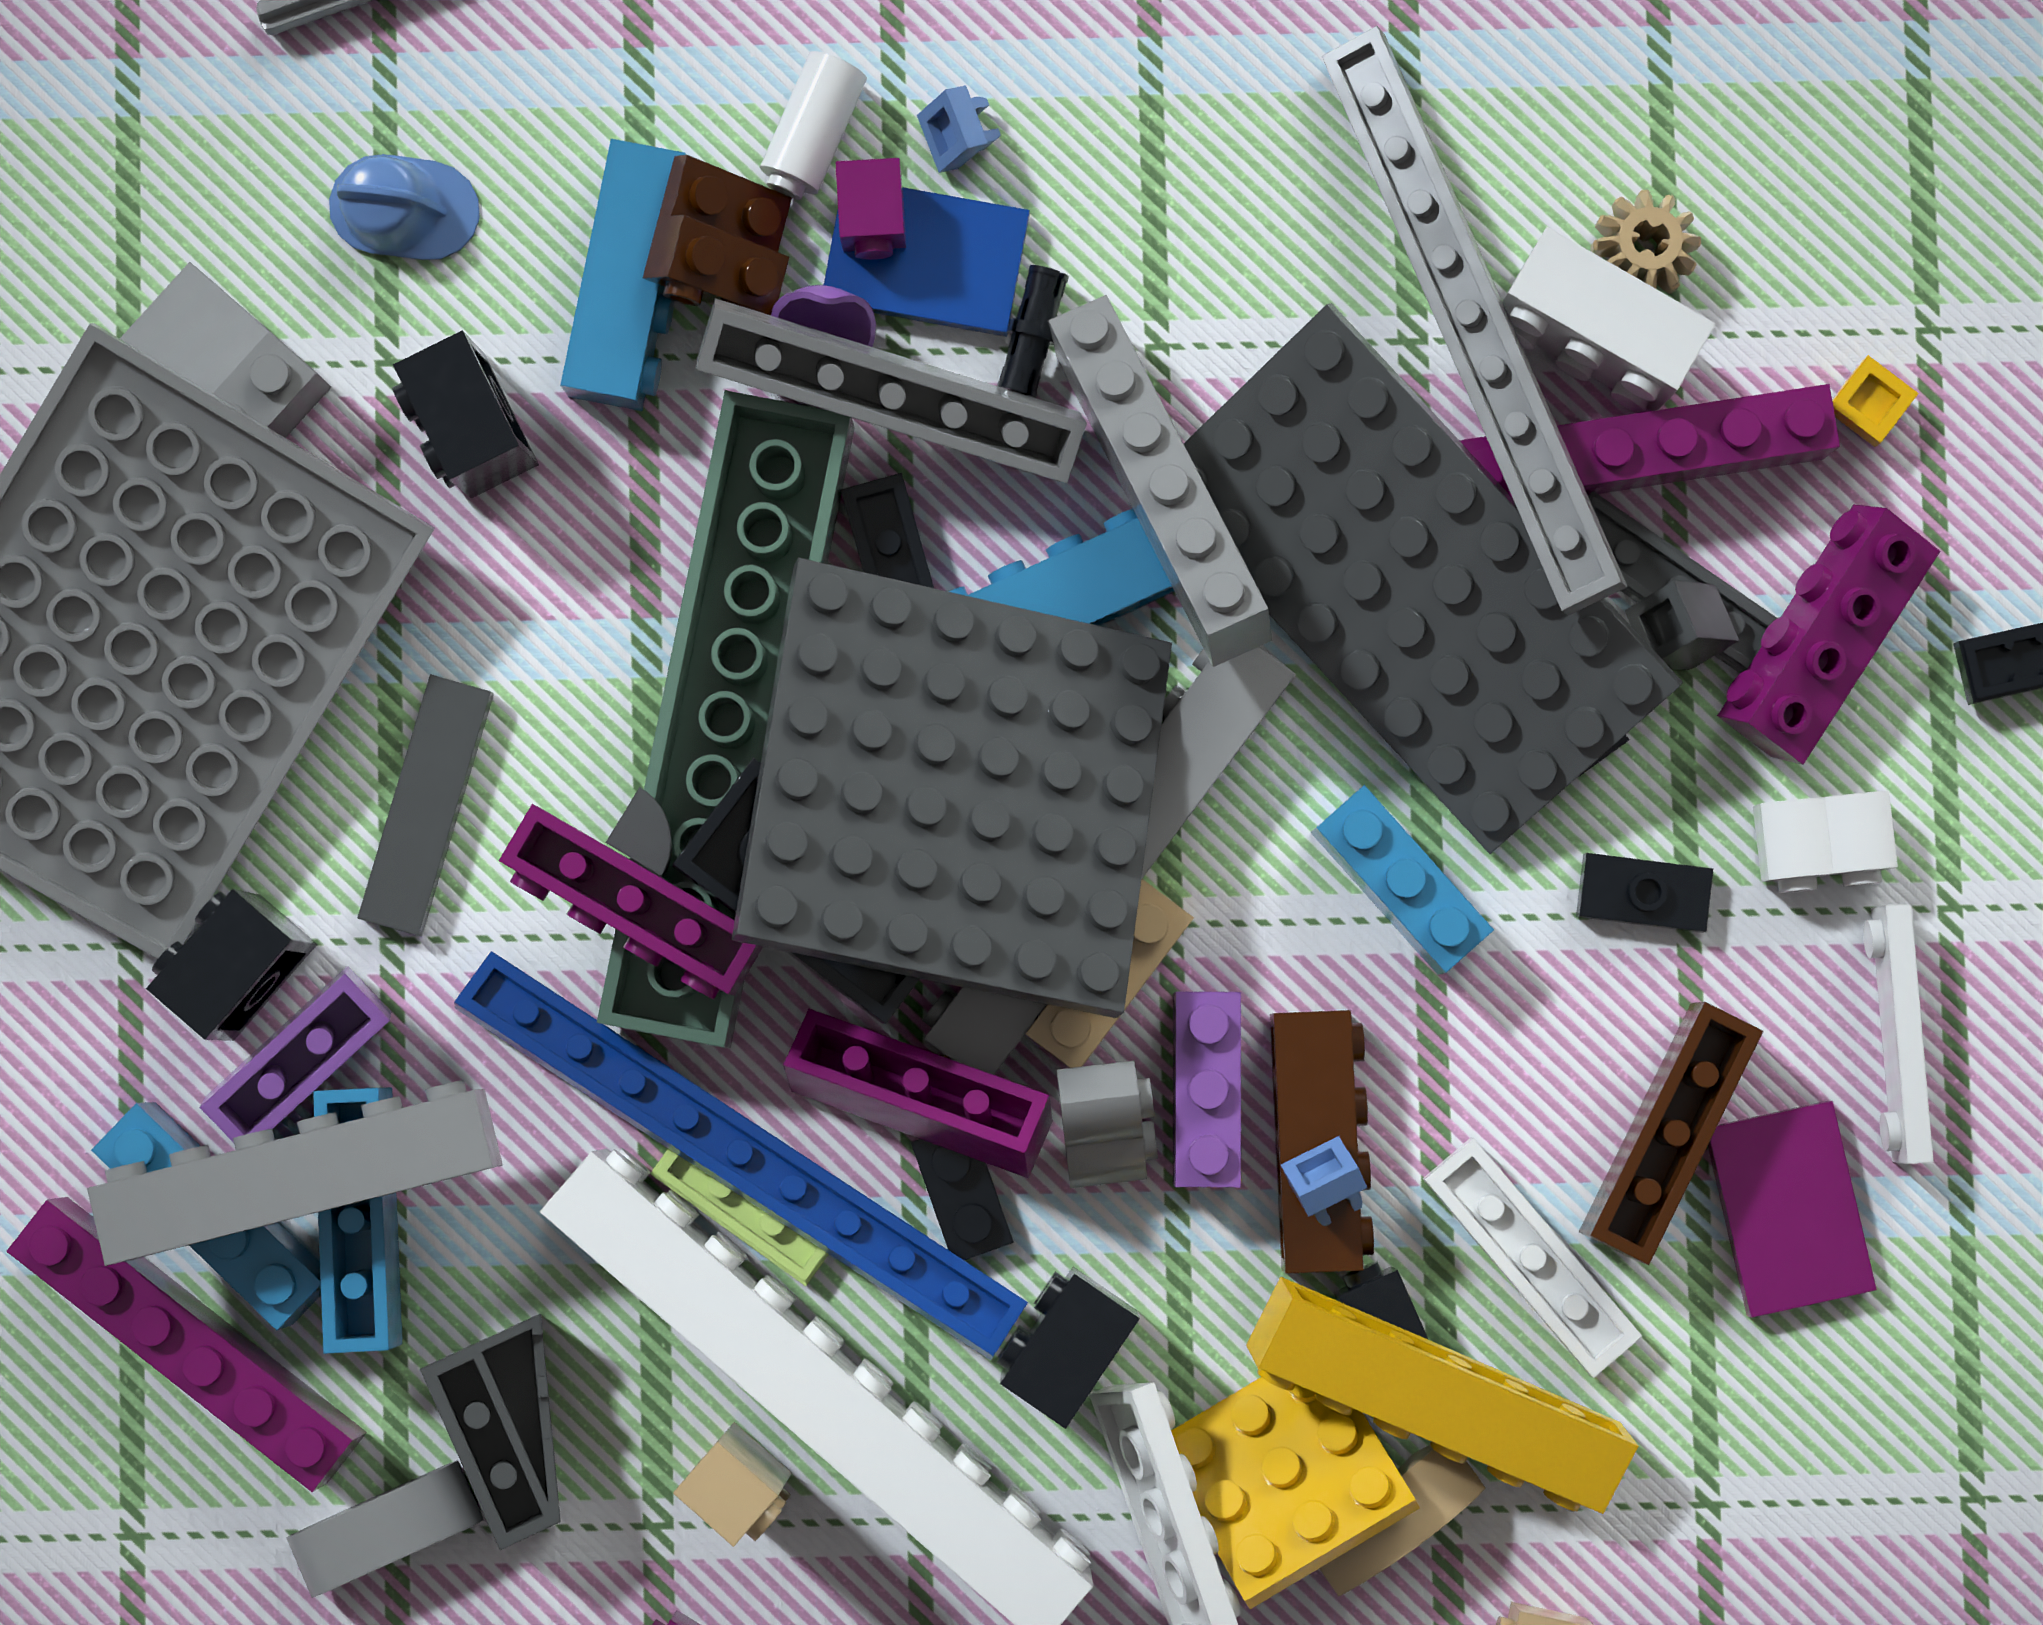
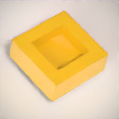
M1867 355L1833 397L1835 418L1876 447L1884 440L1919 393Z

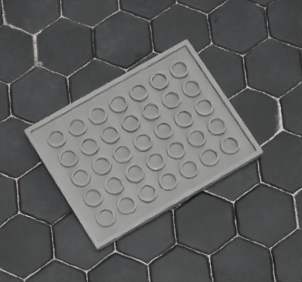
M95 323L88 325L0 474V870L158 959L173 943L179 941L184 945L197 923L195 922L197 914L213 897L435 528Z

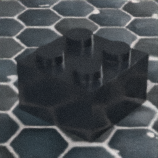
M463 330L393 364L401 381L400 384L392 387L394 395L408 421L414 420L420 431L426 432L429 440L420 444L423 455L437 479L443 478L449 489L457 486L470 498H473L539 466L485 353Z
M232 889L227 896L222 892L217 893L202 907L195 918V922L200 927L184 945L177 941L162 953L152 967V971L157 976L146 988L204 1040L234 1041L317 946L315 941L263 896Z
M1074 1266L1065 1278L1056 1271L1053 1273L1034 1302V1308L1041 1313L1029 1331L1020 1325L1015 1329L999 1353L997 1361L999 1365L1004 1367L1001 1372L1000 1384L1065 1429L1140 1319L1135 1308Z

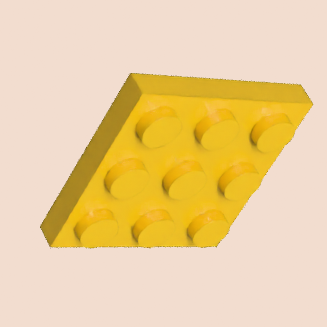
M1262 1377L1171 1430L1179 1454L1187 1457L1194 1470L1197 1489L1192 1493L1200 1516L1207 1518L1212 1525L1219 1545L1217 1554L1249 1609L1256 1607L1420 1509L1415 1497L1363 1412L1353 1409L1350 1415L1338 1413L1320 1403L1315 1397L1316 1393L1296 1384L1292 1391L1284 1390L1267 1382Z

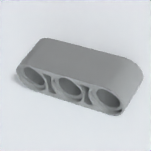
M456 1460L286 1537L309 1593L313 1598L464 1531L484 1519L461 1465Z

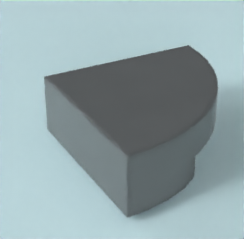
M639 787L605 843L664 877L672 857L670 825L661 805L648 792Z

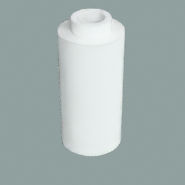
M811 51L760 165L761 171L769 176L766 184L769 188L790 196L795 200H801L804 193H818L866 83L867 76L861 70L840 58L823 52Z

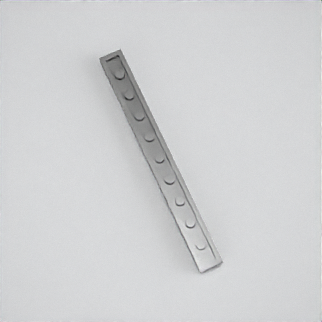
M1376 26L1326 53L1322 58L1561 611L1571 615L1626 588L1627 584L1388 40L1382 30Z

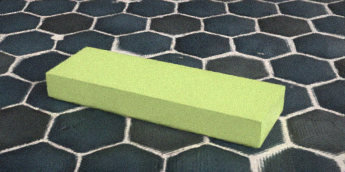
M667 1149L650 1173V1175L804 1286L808 1285L829 1255L670 1149Z

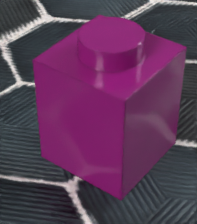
M900 158L836 161L839 232L843 252L855 251V257L859 259H883L892 256L893 249L906 248Z

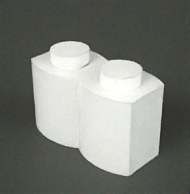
M1889 791L1760 803L1753 806L1761 882L1778 881L1779 893L1818 889L1817 877L1842 874L1843 886L1881 883V870L1898 867Z

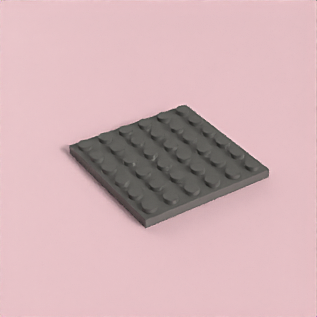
M798 558L792 571L732 940L1118 1018L1124 1013L1172 642Z

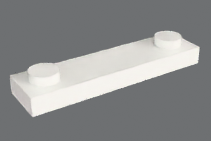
M1910 903L1871 908L1872 920H1866L1864 923L1863 938L1866 955L1869 959L1875 958L1888 1105V1112L1881 1113L1880 1116L1881 1142L1885 1151H1891L1892 1162L1931 1163L1934 1161L1912 905Z
M1474 1138L1468 1139L1423 1178L1424 1182L1589 1376L1595 1378L1642 1337L1640 1332Z

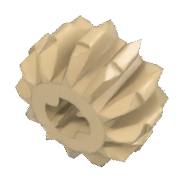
M1641 190L1636 197L1635 206L1624 197H1619L1612 204L1614 216H1600L1595 224V228L1604 237L1595 240L1590 249L1592 253L1599 257H1609L1608 262L1656 289L1658 284L1662 290L1671 294L1680 286L1677 274L1689 276L1694 271L1697 264L1687 253L1696 251L1700 247L1701 237L1695 234L1682 233L1693 222L1694 216L1689 211L1683 212L1676 218L1669 213L1675 205L1673 195H1666L1659 206L1654 207L1650 191ZM1638 238L1641 241H1648L1652 238L1658 247L1654 252L1646 249L1639 253L1635 249L1634 243Z

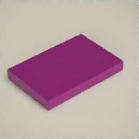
M1833 1101L1814 1103L1717 1125L1708 1144V1150L1746 1315L1752 1318L1877 1290Z

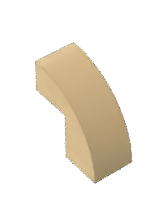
M1428 1445L1412 1454L1398 1468L1420 1509L1319 1568L1338 1596L1366 1582L1414 1550L1455 1518L1485 1490L1486 1487L1467 1461L1464 1464L1454 1462L1440 1455Z

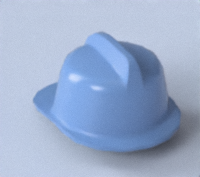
M396 155L365 156L348 165L335 180L329 198L330 219L338 235L353 248L371 254L418 260L443 259L460 251L474 236L480 219L478 197L470 181L458 170L436 161Z

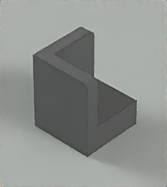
M1673 580L1625 610L1630 625L1671 669H1693L1739 641L1719 591L1713 584Z

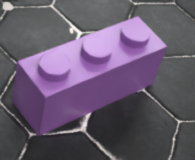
M347 966L204 1098L199 1108L233 1143V1138L273 1129L390 1021L392 1011Z
M1241 992L1173 993V1185L1175 1187L1241 1188Z

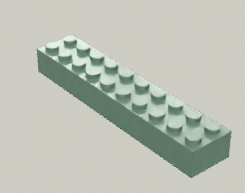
M725 390L644 790L661 805L671 829L672 857L666 874L661 878L735 920V913L673 868L672 865L751 760L755 758L761 763L793 566L798 558L828 564L842 494L841 489H843L855 427L851 417L829 410ZM630 858V860L634 861L635 863H637V864L641 865L642 867L646 868L647 870L651 871V870L648 869L647 867L643 866L642 864H640V863H638L637 861H635V860H633L632 858ZM615 929L597 1023L731 1048L744 981L735 996L720 990L713 1000L680 981L686 969L663 957L658 967L623 948L629 936Z

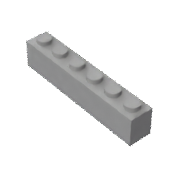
M1107 295L1048 320L1056 357L1212 666L1215 667L1272 641L1268 607Z
M716 298L696 363V370L1066 484L1068 483L1087 425L1079 411Z
M464 1080L425 1089L428 1102L403 1108L400 1096L362 1105L364 1118L339 1124L336 1112L298 1121L300 1133L298 1135L275 1140L273 1130L267 1129L233 1138L235 1151L211 1156L209 1146L204 1145L169 1154L172 1167L147 1173L145 1162L141 1161L105 1170L107 1183L87 1188L104 1264L107 1266L503 1166L485 1089L466 1091Z

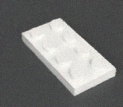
M1154 1382L1110 1385L1090 1393L1097 1419L1168 1625H1238L1236 1618L1241 1613L1239 1600L1232 1585L1226 1579H1222L1214 1556L1219 1551L1218 1540L1210 1522L1204 1516H1200L1192 1493L1197 1489L1196 1476L1187 1457L1179 1454L1171 1429L1175 1427V1417L1169 1400L1163 1392L1157 1391Z

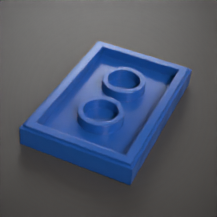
M903 187L906 248L893 249L892 256L883 259H859L855 257V251L843 252L837 210L824 285L836 287L863 298L870 304L873 312L876 314L1007 337L1030 210Z

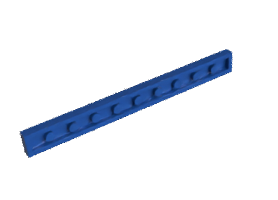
M493 951L489 953L454 1001L456 1010L989 1360H992L1028 1304L1027 1301L606 1025L597 1023L595 1018Z

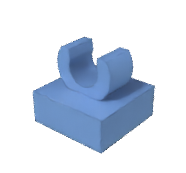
M966 85L945 89L917 114L939 173L959 169L979 151L985 150L1001 136L998 128L988 131L983 130L978 115L989 106L988 100L984 97L971 98Z
M1339 1136L1281 1164L1288 1183L1308 1217L1314 1214L1321 1225L1327 1226L1331 1224L1326 1208L1346 1198L1354 1211L1362 1208L1363 1202L1359 1192L1366 1189L1367 1185L1357 1164Z

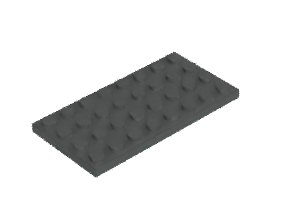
M1332 303L1326 304L1184 443L1191 460L1268 607L1269 615L1489 854L1495 851L1683 683L1606 598L1571 615L1561 611L1513 498Z

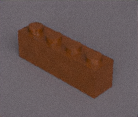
M1694 1002L1690 1004L1585 1217L1579 1233L1637 1262L1650 1264L1763 1034V1030L1707 1002Z
M1351 1010L1269 1014L1281 1270L1284 1273L1364 1270L1363 1255L1374 1254L1372 1217L1361 1216V1209L1354 1211L1346 1198L1326 1208L1331 1224L1327 1226L1321 1225L1314 1214L1308 1217L1289 1185L1281 1167V1164L1339 1136L1367 1185V1188L1364 1190L1371 1189L1369 1152H1358L1357 1126H1367L1368 1123L1366 1088L1355 1087L1354 1062L1364 1061L1365 1058L1363 1024L1352 1023Z

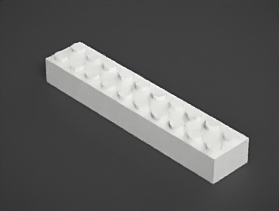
M607 1148L591 1151L540 1210V1213L1014 1625H1061L1093 1587L1091 1567H1089L1091 1562L1087 1558L1090 1555L1088 1550L1062 1528L1055 1536L1052 1535L1039 1523L1041 1518L1038 1514L1041 1510L1017 1488L1011 1486L1004 1493L989 1480L991 1477L989 1472L992 1468L970 1447L962 1443L957 1450H954L939 1437L941 1434L940 1429L943 1425L924 1407L915 1401L908 1408L902 1405L889 1393L894 1384L892 1380L873 1363L864 1359L858 1366L839 1350L845 1340L826 1322L817 1316L810 1323L804 1320L790 1307L796 1300L795 1296L769 1274L759 1281L741 1264L745 1261L747 1255L729 1238L720 1232L715 1236L709 1237L693 1223L699 1215L698 1212L672 1190H669L667 1194L663 1192L660 1195L644 1180L651 1172L637 1158L623 1148L619 1151L614 1149L612 1152Z

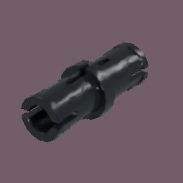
M1030 265L1016 319L1011 318L1007 332L1011 334V339L997 386L1036 398L1040 375L1049 345H1054L1048 320L1057 317L1069 276L1052 268Z

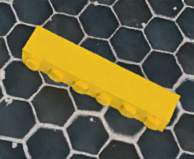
M1281 1276L1246 1344L1258 1368L1257 1373L1274 1386L1292 1391L1295 1384L1315 1392V1397L1320 1403L1338 1413L1350 1415L1353 1409L1374 1417L1373 1422L1380 1429L1397 1438L1408 1439L1411 1433L1431 1441L1430 1446L1437 1453L1454 1462L1464 1464L1468 1457L1488 1465V1472L1504 1483L1519 1488L1522 1487L1524 1481L1544 1489L1543 1493L1548 1499L1571 1511H1578L1580 1506L1583 1505L1604 1514L1639 1447L1622 1423Z

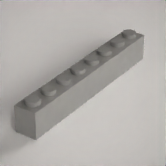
M1261 647L1252 649L1215 667L1212 666L1203 648L1192 663L1201 673L1189 689L1184 691L1176 685L1165 698L1142 878L1296 675ZM965 987L954 997L945 990L922 1020L932 1028L924 1039L950 1059L995 1075L1047 1004Z

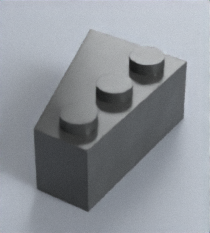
M538 1314L420 1369L499 1550L505 1549L561 1522L541 1314Z

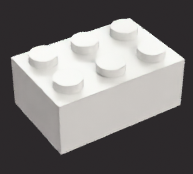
M1546 227L1502 301L1523 348L1533 350L1535 345L1558 357L1555 364L1562 371L1581 381H1588L1590 377L1613 389L1610 396L1616 402L1638 413L1644 412L1645 409L1650 411L1659 410L1674 395L1716 325L1713 321L1549 227Z

